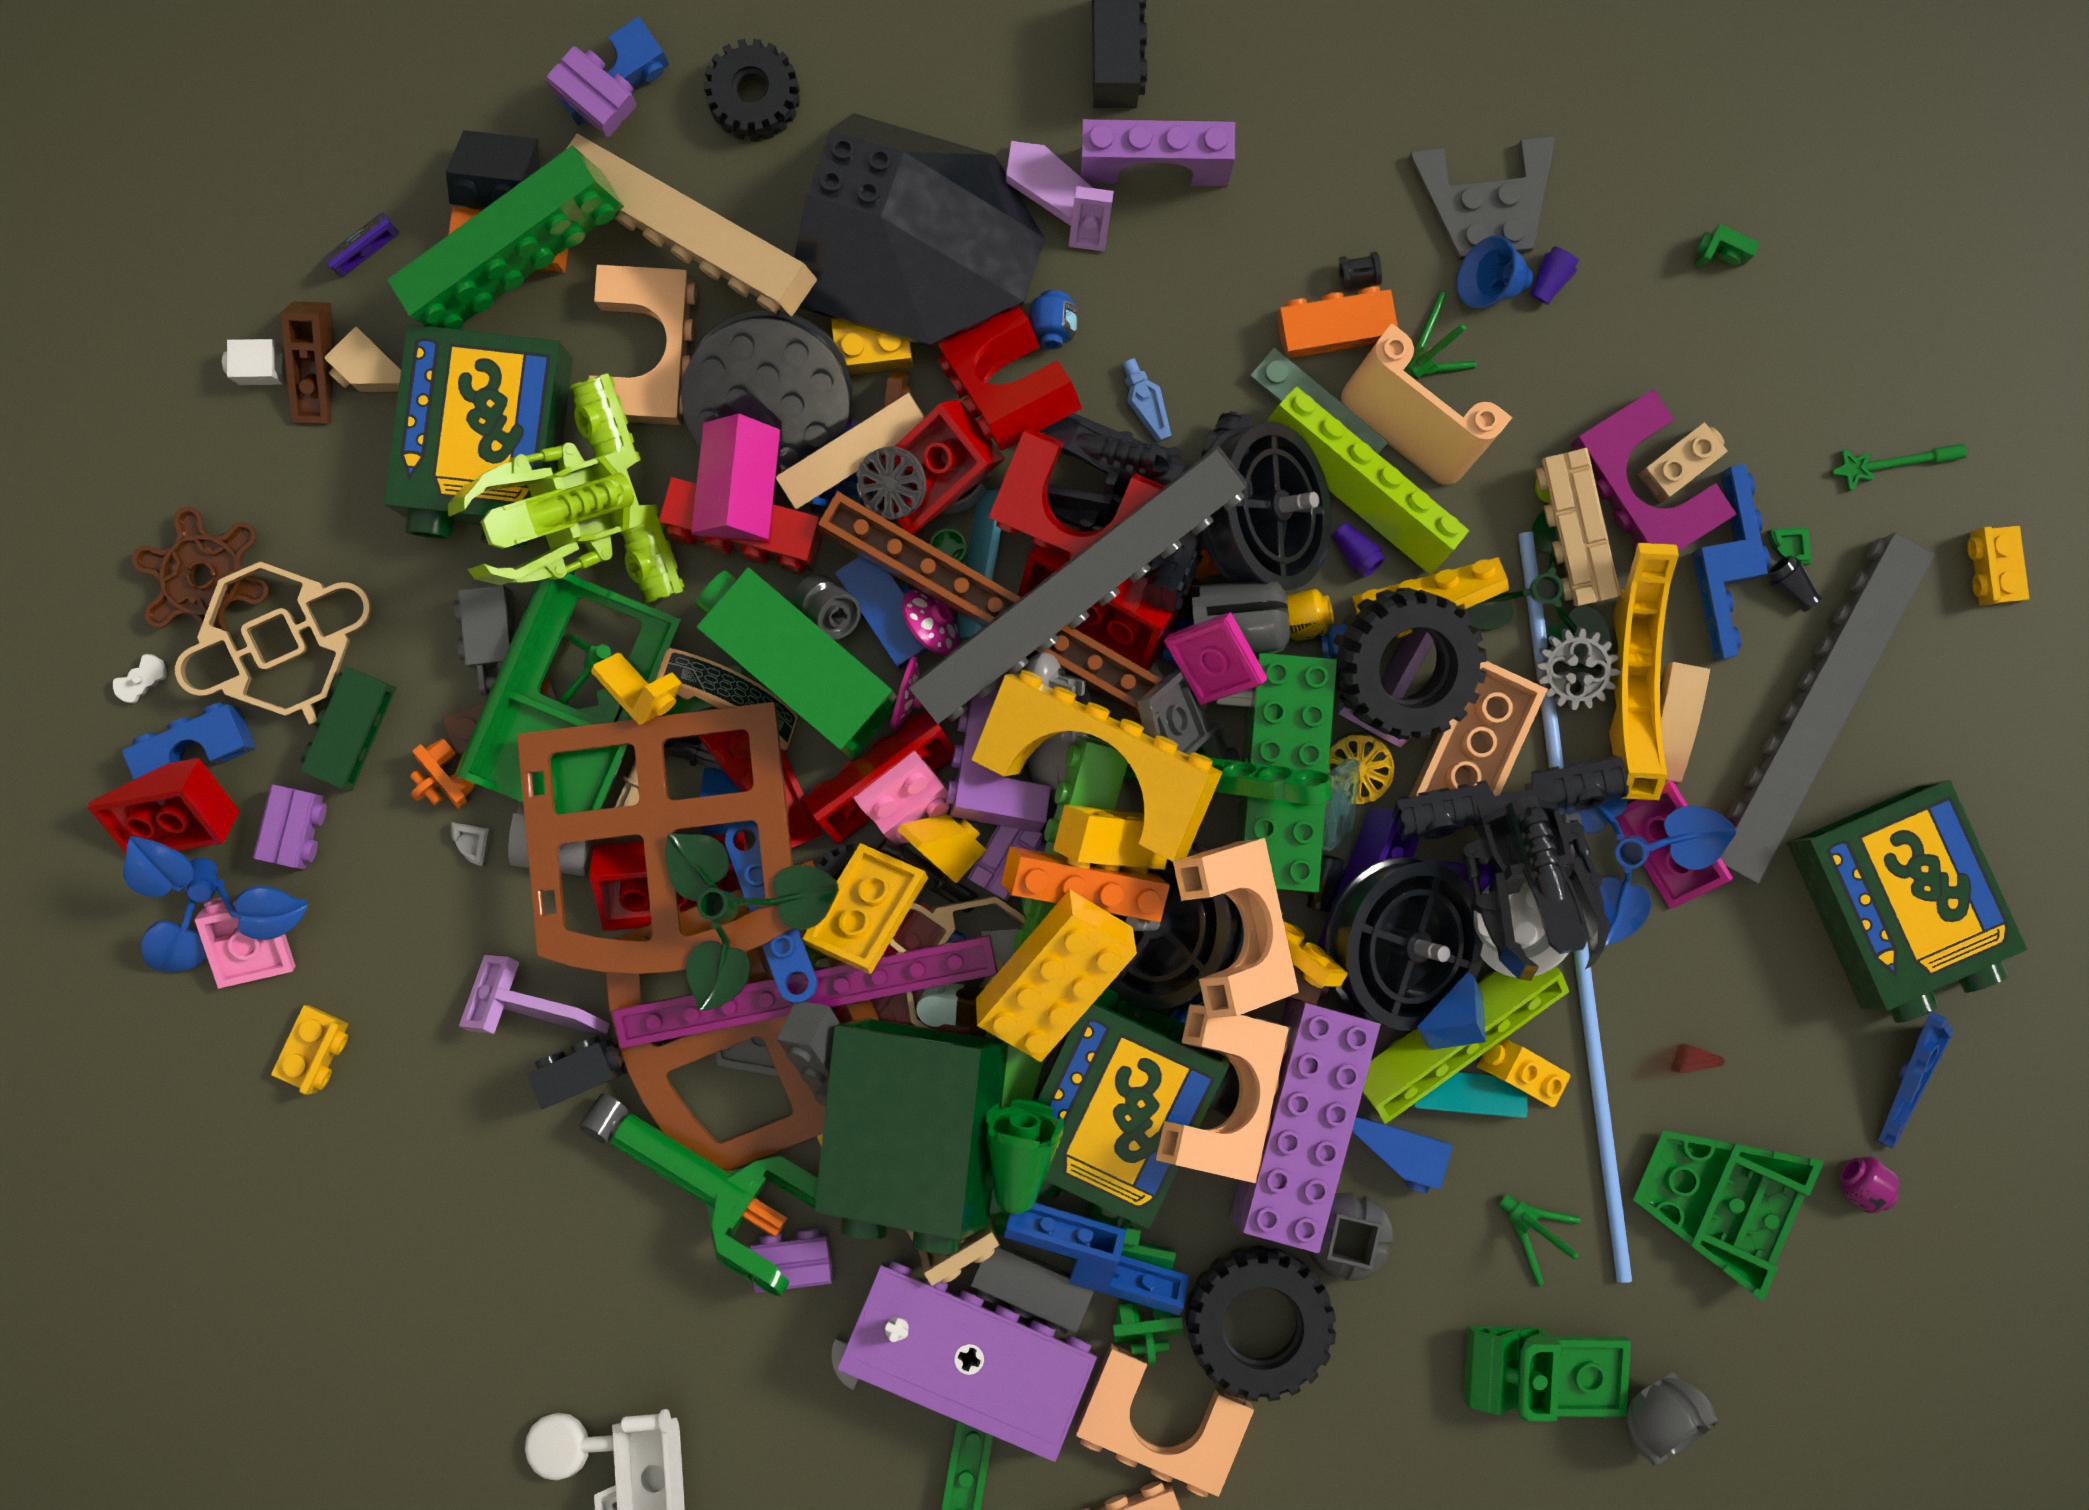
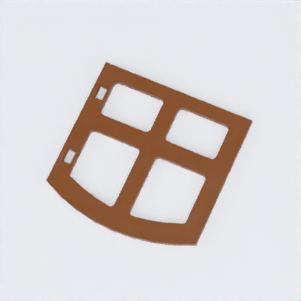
M775 702L657 716L641 725L633 719L517 734L537 956L568 966L600 972L627 974L666 973L686 970L690 953L700 943L716 941L722 944V940L715 929L691 936H685L682 933L678 892L671 883L666 864L667 836L677 830L755 821L759 831L765 898H777L773 888V880L783 869L793 866ZM741 730L748 732L754 782L751 790L681 800H671L669 798L664 756V744L667 740ZM629 744L634 746L639 787V801L636 805L568 814H558L556 812L551 770V758L553 755ZM532 773H544L545 794L534 796ZM634 835L642 836L644 840L653 933L649 941L616 940L568 930L564 911L559 856L560 847L569 843ZM543 891H554L556 913L545 915ZM779 905L763 906L735 921L722 925L730 939L729 948H738L746 953L771 942L793 928L785 925L779 918Z
M812 859L798 864L815 867ZM741 888L730 892L736 898H745ZM697 906L680 912L681 930L685 936H691L712 929V920L703 918ZM740 906L735 918L729 922L749 914L748 906ZM652 924L615 939L649 941L650 939L647 936L653 934ZM758 948L747 952L750 961V975L747 983L769 979L770 976ZM826 955L830 966L844 964V962ZM606 972L609 1009L618 1046L619 1042L612 1011L617 1008L644 1003L641 974ZM871 999L846 1004L854 1021L863 1018L879 1020ZM788 1016L682 1036L661 1045L651 1042L620 1049L627 1071L644 1105L661 1131L726 1172L823 1134L826 1106L816 1101L815 1095L806 1082L801 1079L800 1073L787 1058L786 1052L777 1041ZM753 1037H761L792 1105L793 1112L727 1140L717 1141L696 1119L669 1081L667 1074L671 1070Z

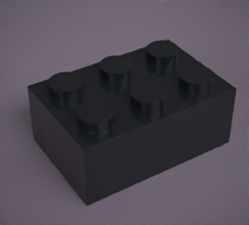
M1092 0L1093 108H1137L1138 96L1145 95V83L1147 82V59H1145L1147 22H1144L1146 0Z

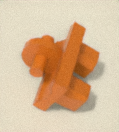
M442 738L427 748L420 744L412 750L415 759L430 776L426 779L419 770L410 775V778L417 785L411 792L412 798L418 801L427 797L433 805H436L443 799L435 790L439 786L458 810L467 803L465 796L477 784L454 774L449 777L442 769L443 766L456 757V753L450 745Z

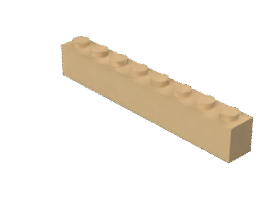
M578 133L566 148L568 149L573 145L603 172L624 205L622 209L616 212L614 217L621 225L631 231L638 227L644 231L642 235L658 247H662L664 243L672 247L670 251L687 264H690L692 260L700 264L699 269L714 280L718 281L720 276L729 281L727 285L743 297H747L751 293L758 298L756 302L767 311L776 314L780 310L792 317L817 281L816 277L801 261Z

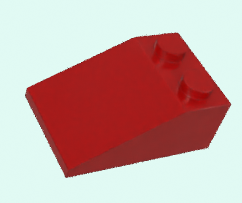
M959 399L940 403L895 445L909 451L918 459L926 477V492L921 505L912 514L896 520L905 531L913 535L980 483L1006 459L991 439L986 441L976 420ZM885 455V456L882 458V460H883V462H884L885 465H886V455ZM899 455L896 456V467L901 462V456ZM909 466L905 472L907 475H911L914 469L912 466ZM866 477L868 484L876 483V481ZM914 482L909 483L910 488L917 490V484ZM903 495L908 505L912 503L911 499ZM894 501V510L899 512V508Z
M200 758L165 764L90 801L87 805L89 811L125 854L127 853V844L130 836L152 840L176 851L223 844L240 812Z

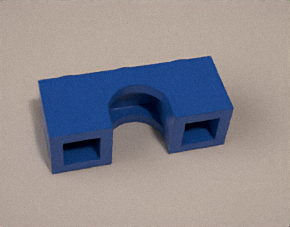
M639 16L608 36L613 49L617 53V61L614 67L606 73L612 78L616 74L621 75L633 88H636L645 81H654L663 74L665 67L669 65L663 50ZM557 95L577 126L583 122L590 123Z
M224 702L215 703L204 708L202 716L192 720L189 717H185L167 725L168 730L155 736V733L152 732L136 737L132 740L133 746L122 750L133 779L135 780L165 764L182 761L183 753L194 743H199L203 746L209 761L221 764L257 749L240 708L228 704L225 705Z

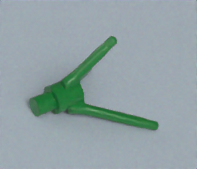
M1445 291L1439 293L1418 344L1414 349L1413 356L1403 370L1412 378L1416 376L1419 379L1425 373L1430 375L1437 372L1464 370L1477 366L1476 361L1435 364L1432 359L1466 330L1464 324H1460L1456 329L1452 330L1430 350H1425L1427 341L1446 297Z
M571 633L566 635V639L585 651L587 656L583 662L584 670L558 702L566 705L592 674L591 669L593 665L611 656V650L607 645L592 646Z
M1508 1194L1499 1203L1498 1206L1510 1215L1508 1219L1515 1224L1514 1228L1521 1240L1537 1286H1542L1544 1282L1527 1234L1530 1228L1534 1229L1572 1259L1576 1260L1579 1255L1576 1251L1536 1220L1543 1218L1579 1224L1581 1222L1580 1217L1542 1210L1533 1206L1529 1207L1523 1201L1519 1204Z

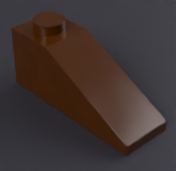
M293 301L280 313L291 422L329 424L331 422L333 377L328 372L333 366L324 357L334 348L331 303Z

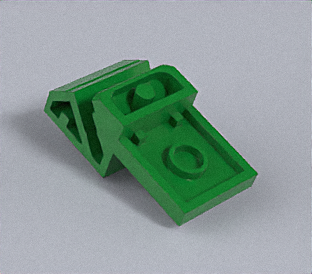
M1467 1326L1463 1401L1470 1409L1498 1416L1517 1408L1520 1419L1526 1421H1557V1416L1627 1417L1631 1340L1626 1336H1551L1542 1327Z

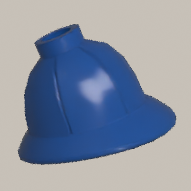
M1490 236L1477 243L1464 258L1457 275V292L1461 301L1467 306L1483 309L1499 301L1509 300L1519 295L1523 290L1528 289L1532 283L1533 274L1523 256L1514 248L1512 242L1502 236Z

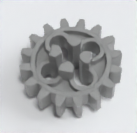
M1578 627L1575 636L1572 635L1570 630L1563 629V639L1559 640L1553 636L1548 638L1552 645L1550 650L1546 648L1539 649V652L1545 656L1544 662H1536L1535 667L1542 669L1544 674L1538 676L1536 681L1540 684H1548L1545 696L1550 697L1557 694L1554 701L1555 704L1562 706L1568 700L1569 708L1577 710L1579 701H1582L1583 705L1590 709L1593 705L1592 698L1596 697L1601 701L1606 700L1602 692L1605 687L1615 689L1616 686L1609 679L1610 676L1620 675L1619 670L1611 667V663L1618 660L1619 657L1616 654H1607V651L1612 646L1610 641L1605 640L1598 643L1600 633L1593 631L1586 638V630L1584 628ZM1582 643L1585 651L1577 657L1574 654V647ZM1560 660L1570 666H1575L1579 662L1585 666L1594 667L1599 663L1602 670L1596 677L1583 671L1577 672L1575 675L1566 670H1561L1558 674H1555L1553 665ZM1577 679L1581 684L1579 692L1572 694L1570 692V685L1575 683Z

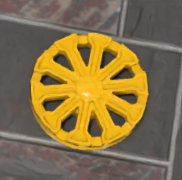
M1354 733L1338 739L1330 747L1328 769L1330 781L1333 774L1337 773V770H1330V764L1334 763L1344 767V769H1339L1342 777H1346L1341 783L1342 786L1340 785L1339 788L1337 786L1335 790V785H1333L1334 789H1331L1333 793L1335 791V794H1340L1342 800L1349 803L1364 804L1377 800L1388 790L1393 781L1395 766L1390 750L1381 740L1369 734ZM1369 741L1373 744V747L1367 754H1364L1365 743ZM1349 742H1357V753L1352 752ZM1342 749L1347 759L1336 756V750ZM1379 752L1385 754L1384 759L1372 761ZM1379 768H1388V774L1386 775L1374 771ZM1370 778L1382 782V787L1376 789ZM1354 782L1353 795L1345 794V791ZM1362 783H1364L1369 791V795L1363 797L1361 796Z

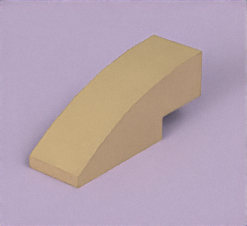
M1676 662L1665 665L1660 693V714L1663 750L1667 769L1666 781L1682 782L1701 718L1710 669Z

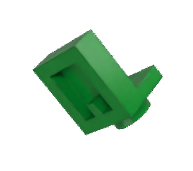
M1719 224L1711 233L1705 231L1695 249V252L1700 255L1695 265L1700 268L1704 267L1711 260L1714 252L1719 253V258L1729 264L1738 265L1740 263L1745 265L1755 256L1760 242Z

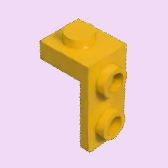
M616 653L594 664L591 669V673L639 725L668 712L676 703L674 697L682 684L673 672L648 684L621 653Z
M1503 1039L1485 1052L1477 1065V1068L1513 1085L1550 1107L1556 1106L1570 1079V1074L1507 1039Z

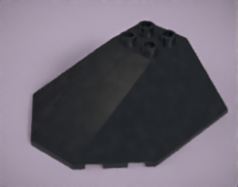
M853 113L830 130L806 196L794 258L804 263L816 277L817 281L798 308L917 344L933 347L942 343L945 337L961 330L964 333L990 321L993 315L1006 309L1011 311L1024 305L1045 238L1015 188L1006 183V173L994 154Z

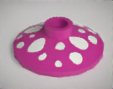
M917 588L908 591L902 599V613L909 630L928 650L935 654L948 655L960 643V631L952 610Z
M914 656L911 657L898 692L890 726L892 729H897L904 722L912 708L921 709L922 707L920 701L909 689L914 680L920 676L918 660Z

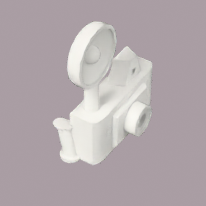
M662 1409L659 1414L625 1416L621 1422L612 1425L613 1435L588 1437L586 1429L578 1419L570 1414L557 1412L540 1418L532 1425L526 1436L525 1454L527 1462L536 1474L549 1480L558 1481L575 1475L583 1468L589 1453L614 1451L616 1485L594 1495L595 1510H685L679 1423L677 1417L671 1418L668 1409Z

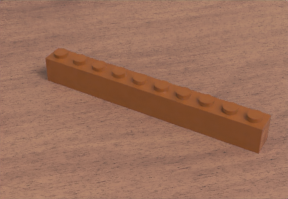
M838 491L818 523L820 533L983 627L1021 598ZM1067 625L1057 632L1056 635L1059 640L1044 652L1054 655L1058 663L1065 669L1067 675L1086 680V687L1140 717L1137 701L1163 679L1075 628L1071 630ZM1035 649L1030 654L1034 656L1035 654L1041 652L1038 649Z

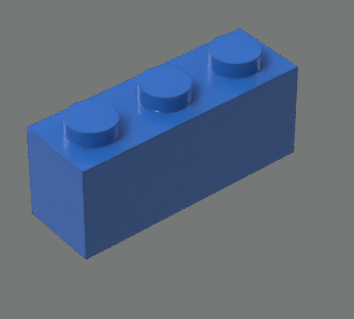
M859 556L835 572L846 591L858 601L861 614L899 670L908 665L912 656L919 658L929 651L913 636L906 625L902 613V599L910 591L906 584L899 587L891 573L862 556Z

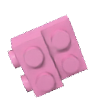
M913 751L854 797L860 808L877 824L881 832L897 846L909 842L897 831L901 824L949 814L952 805L945 803L946 785L916 751Z
M221 897L206 902L204 908L201 909L194 919L218 989L293 972L296 966L285 934L269 940H258L243 935L238 930L239 918L230 916Z

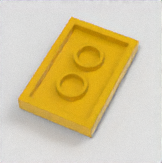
M860 843L837 880L839 892L827 916L815 927L807 929L802 938L806 946L871 975L928 879L926 872Z

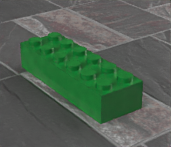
M572 145L387 280L411 318L424 326L460 330L466 320L476 313L489 309L493 305L494 300L502 294L518 288L527 276L537 269L550 265L554 261L555 256L566 248L573 247L582 242L585 235L595 227L611 221L615 217L616 212L622 209L624 205L603 172Z

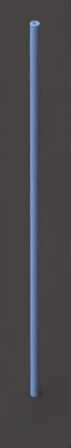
M1524 532L1518 534L1525 589H1529L1532 580L1539 576L1533 532ZM1526 596L1535 663L1544 662L1545 656L1539 652L1540 648L1548 649L1543 604L1535 602L1531 596ZM1536 667L1537 677L1544 674L1542 669ZM1538 683V685L1545 688L1548 686V684ZM1554 694L1550 697L1544 696L1541 703V712L1549 768L1559 766L1562 769L1564 768ZM1558 808L1560 814L1567 813L1566 809ZM1586 943L1584 950L1574 951L1573 954L1616 1279L1618 1283H1626L1632 1281L1591 967L1585 970L1589 960L1588 943Z

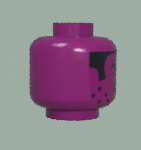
M1871 1156L1854 1158L1842 1168L1839 1177L1841 1192L1864 1212L1871 1214L1888 1210L1897 1202L1900 1184L1898 1176L1879 1160Z

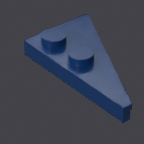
M1932 1011L1929 1013L1924 1028L1917 1039L1914 1053L1911 1059H1907L1899 1074V1079L1902 1082L1878 1139L1880 1143L1892 1149L1896 1146L1954 1034L1947 1019Z

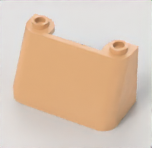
M1391 323L1345 385L1341 393V403L1385 438L1390 447L1432 480L1441 485L1455 484L1496 439L1512 417L1491 402L1475 404L1464 417L1454 411L1403 371L1413 356L1414 346L1407 334Z

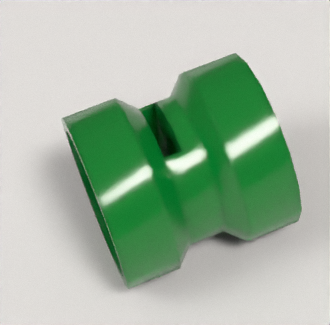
M953 528L938 530L932 536L930 545L964 564L968 553L964 536Z

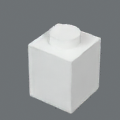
M273 339L227 340V351L223 352L222 366L229 379L238 385L284 384V348Z

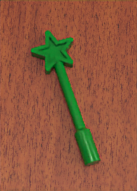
M1964 444L1933 448L1931 452L1868 462L1871 456L1869 452L1855 458L1847 449H1844L1840 452L1842 466L1832 470L1830 474L1831 476L1845 477L1847 491H1852L1855 489L1858 480L1871 481L1875 478L1870 471L1929 461L1940 463L1964 459L1967 456V450Z

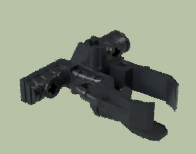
M1233 411L1222 413L1214 430L1210 431L1207 435L1201 458L1205 456L1213 441L1224 432L1240 427L1250 428L1254 423L1251 420V416L1240 415ZM1075 413L1039 431L1065 442L1061 450L1062 454L1076 457L1108 475L1105 481L1104 495L1048 485V502L1054 515L1058 520L1080 528V531H1095L1112 522L1131 477L1135 473L1166 486L1194 464L1181 460L1182 452L1177 447L1166 448L1156 443L1148 444L1133 438V434L1130 431L1118 432ZM1190 530L1179 539L1182 546L1165 559L1160 554L1153 559L1150 576L1147 581L1148 585L1145 586L1142 593L1146 601H1150L1154 607L1164 608L1171 613L1180 611L1183 602L1180 600L1183 595H1187L1196 574L1197 564H1200L1203 558L1200 555L1201 551L1206 549L1201 532L1194 535Z
M1617 755L1608 756L1607 760L1603 761L1593 759L1568 764L1569 767L1562 769L1559 766L1551 767L1546 772H1541L1540 770L1531 771L1532 783L1525 784V791L1495 796L1486 780L1476 782L1477 785L1468 787L1467 784L1458 785V789L1449 790V788L1432 790L1418 793L1419 796L1412 798L1409 795L1399 797L1400 800L1396 801L1392 817L1394 824H1397L1396 831L1401 836L1400 840L1402 841L1408 837L1438 839L1470 825L1474 827L1475 832L1478 831L1480 839L1467 844L1461 854L1466 864L1468 878L1472 881L1475 896L1473 907L1482 916L1488 934L1497 948L1499 961L1519 980L1531 981L1539 968L1537 964L1526 956L1522 946L1515 942L1509 895L1519 893L1525 882L1528 883L1536 901L1548 944L1559 954L1584 950L1590 935V958L1585 970L1593 966L1604 951L1610 922L1605 914L1600 890L1602 876L1595 871L1590 859L1591 851L1584 837L1585 830L1583 825L1580 823L1562 822L1558 808L1587 810L1597 807L1606 801L1613 800L1615 797H1627L1629 793V786H1627L1626 782L1628 777L1623 769L1622 757L1618 758ZM1573 844L1578 858H1572L1570 845ZM1581 860H1583V863H1584V865H1585L1586 870H1587L1588 873H1586L1585 868H1584V866H1583ZM1479 863L1488 864L1494 877L1488 889L1489 892L1482 894L1479 881L1481 878Z

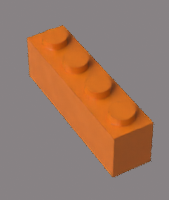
M1013 846L1009 847L1001 884L1013 896L1058 903L1070 889L1108 913L1161 922L1170 884L1157 873H1137L1125 867H1120L1119 871H1111L1100 868L1094 863L1090 864L1089 869H1084L1068 864V857Z

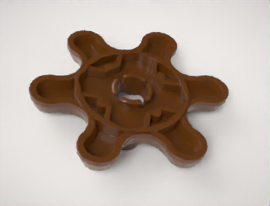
M183 507L174 516L177 538L173 546L164 550L156 549L152 546H141L135 550L132 556V563L137 571L154 575L160 583L158 597L145 608L144 615L147 623L152 627L163 628L169 625L176 616L190 614L196 619L198 631H200L218 580L242 570V556L255 544L257 535L255 529L250 524L239 522L231 526L224 535L218 537L211 536L204 530L201 513L195 508ZM208 566L211 571L212 580H209L205 585L198 586L194 581V573L199 567ZM247 576L229 584L213 626L228 632L224 614L233 601L241 600L254 605L264 602L269 595V587L265 580L260 577Z

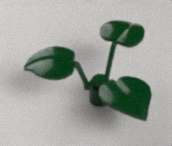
M1544 510L1534 521L1531 532H1533L1535 549L1540 552L1550 553L1547 573L1535 577L1529 589L1511 593L1508 590L1467 609L1457 606V608L1465 610L1472 618L1471 626L1483 630H1492L1506 625L1512 619L1514 609L1510 600L1531 596L1539 604L1552 603L1558 616L1562 619V621L1553 624L1548 632L1549 650L1552 647L1548 639L1550 636L1559 640L1563 639V629L1570 630L1572 635L1575 636L1578 627L1586 630V638H1588L1591 632L1595 631L1600 633L1598 643L1605 640L1611 642L1609 628L1604 617L1593 607L1580 605L1574 607L1568 616L1565 613L1562 602L1559 599L1563 593V583L1555 575L1556 560L1552 547V542L1559 540L1556 527H1548ZM1582 643L1574 647V654L1577 657L1585 651ZM1611 647L1607 651V654H1611ZM1561 660L1559 661L1560 663H1562V664H1564V665L1570 666V665H1568V664L1563 663ZM1579 662L1575 666H1570L1575 668H1591L1602 670L1599 663L1596 664L1594 667H1588Z
M668 834L666 864L673 887L682 897L697 901V909L700 915L705 919L712 920L711 928L717 931L722 940V944L716 941L702 942L692 950L688 957L686 975L695 997L697 1009L706 1011L727 1004L743 990L749 979L750 961L747 953L738 948H729L730 939L722 927V923L729 922L735 918L740 906L779 905L778 915L785 925L798 930L810 929L818 925L827 916L839 892L837 881L830 874L819 868L808 865H793L783 869L773 880V888L777 898H736L732 893L718 889L715 884L726 876L729 868L728 853L722 843L706 835Z

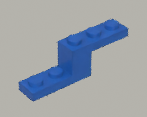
M1746 463L1730 466L1720 473L1725 497L1736 513L1735 516L1730 518L1734 542L1702 547L1691 553L1713 662L1739 656L1738 649L1741 647L1740 633L1737 627H1733L1730 612H1733L1734 607L1733 598L1730 591L1725 590V585L1758 579L1768 574L1767 568L1770 566L1769 551L1766 546H1762L1760 531L1763 527L1760 511L1755 509L1752 497L1755 493V482L1752 474L1747 473Z
M1035 1203L1032 1209L1024 1213H1009L1003 1237L1074 1258L1069 1283L1180 1316L1183 1310L1189 1275L1122 1256L1121 1252L1126 1234L1125 1229Z

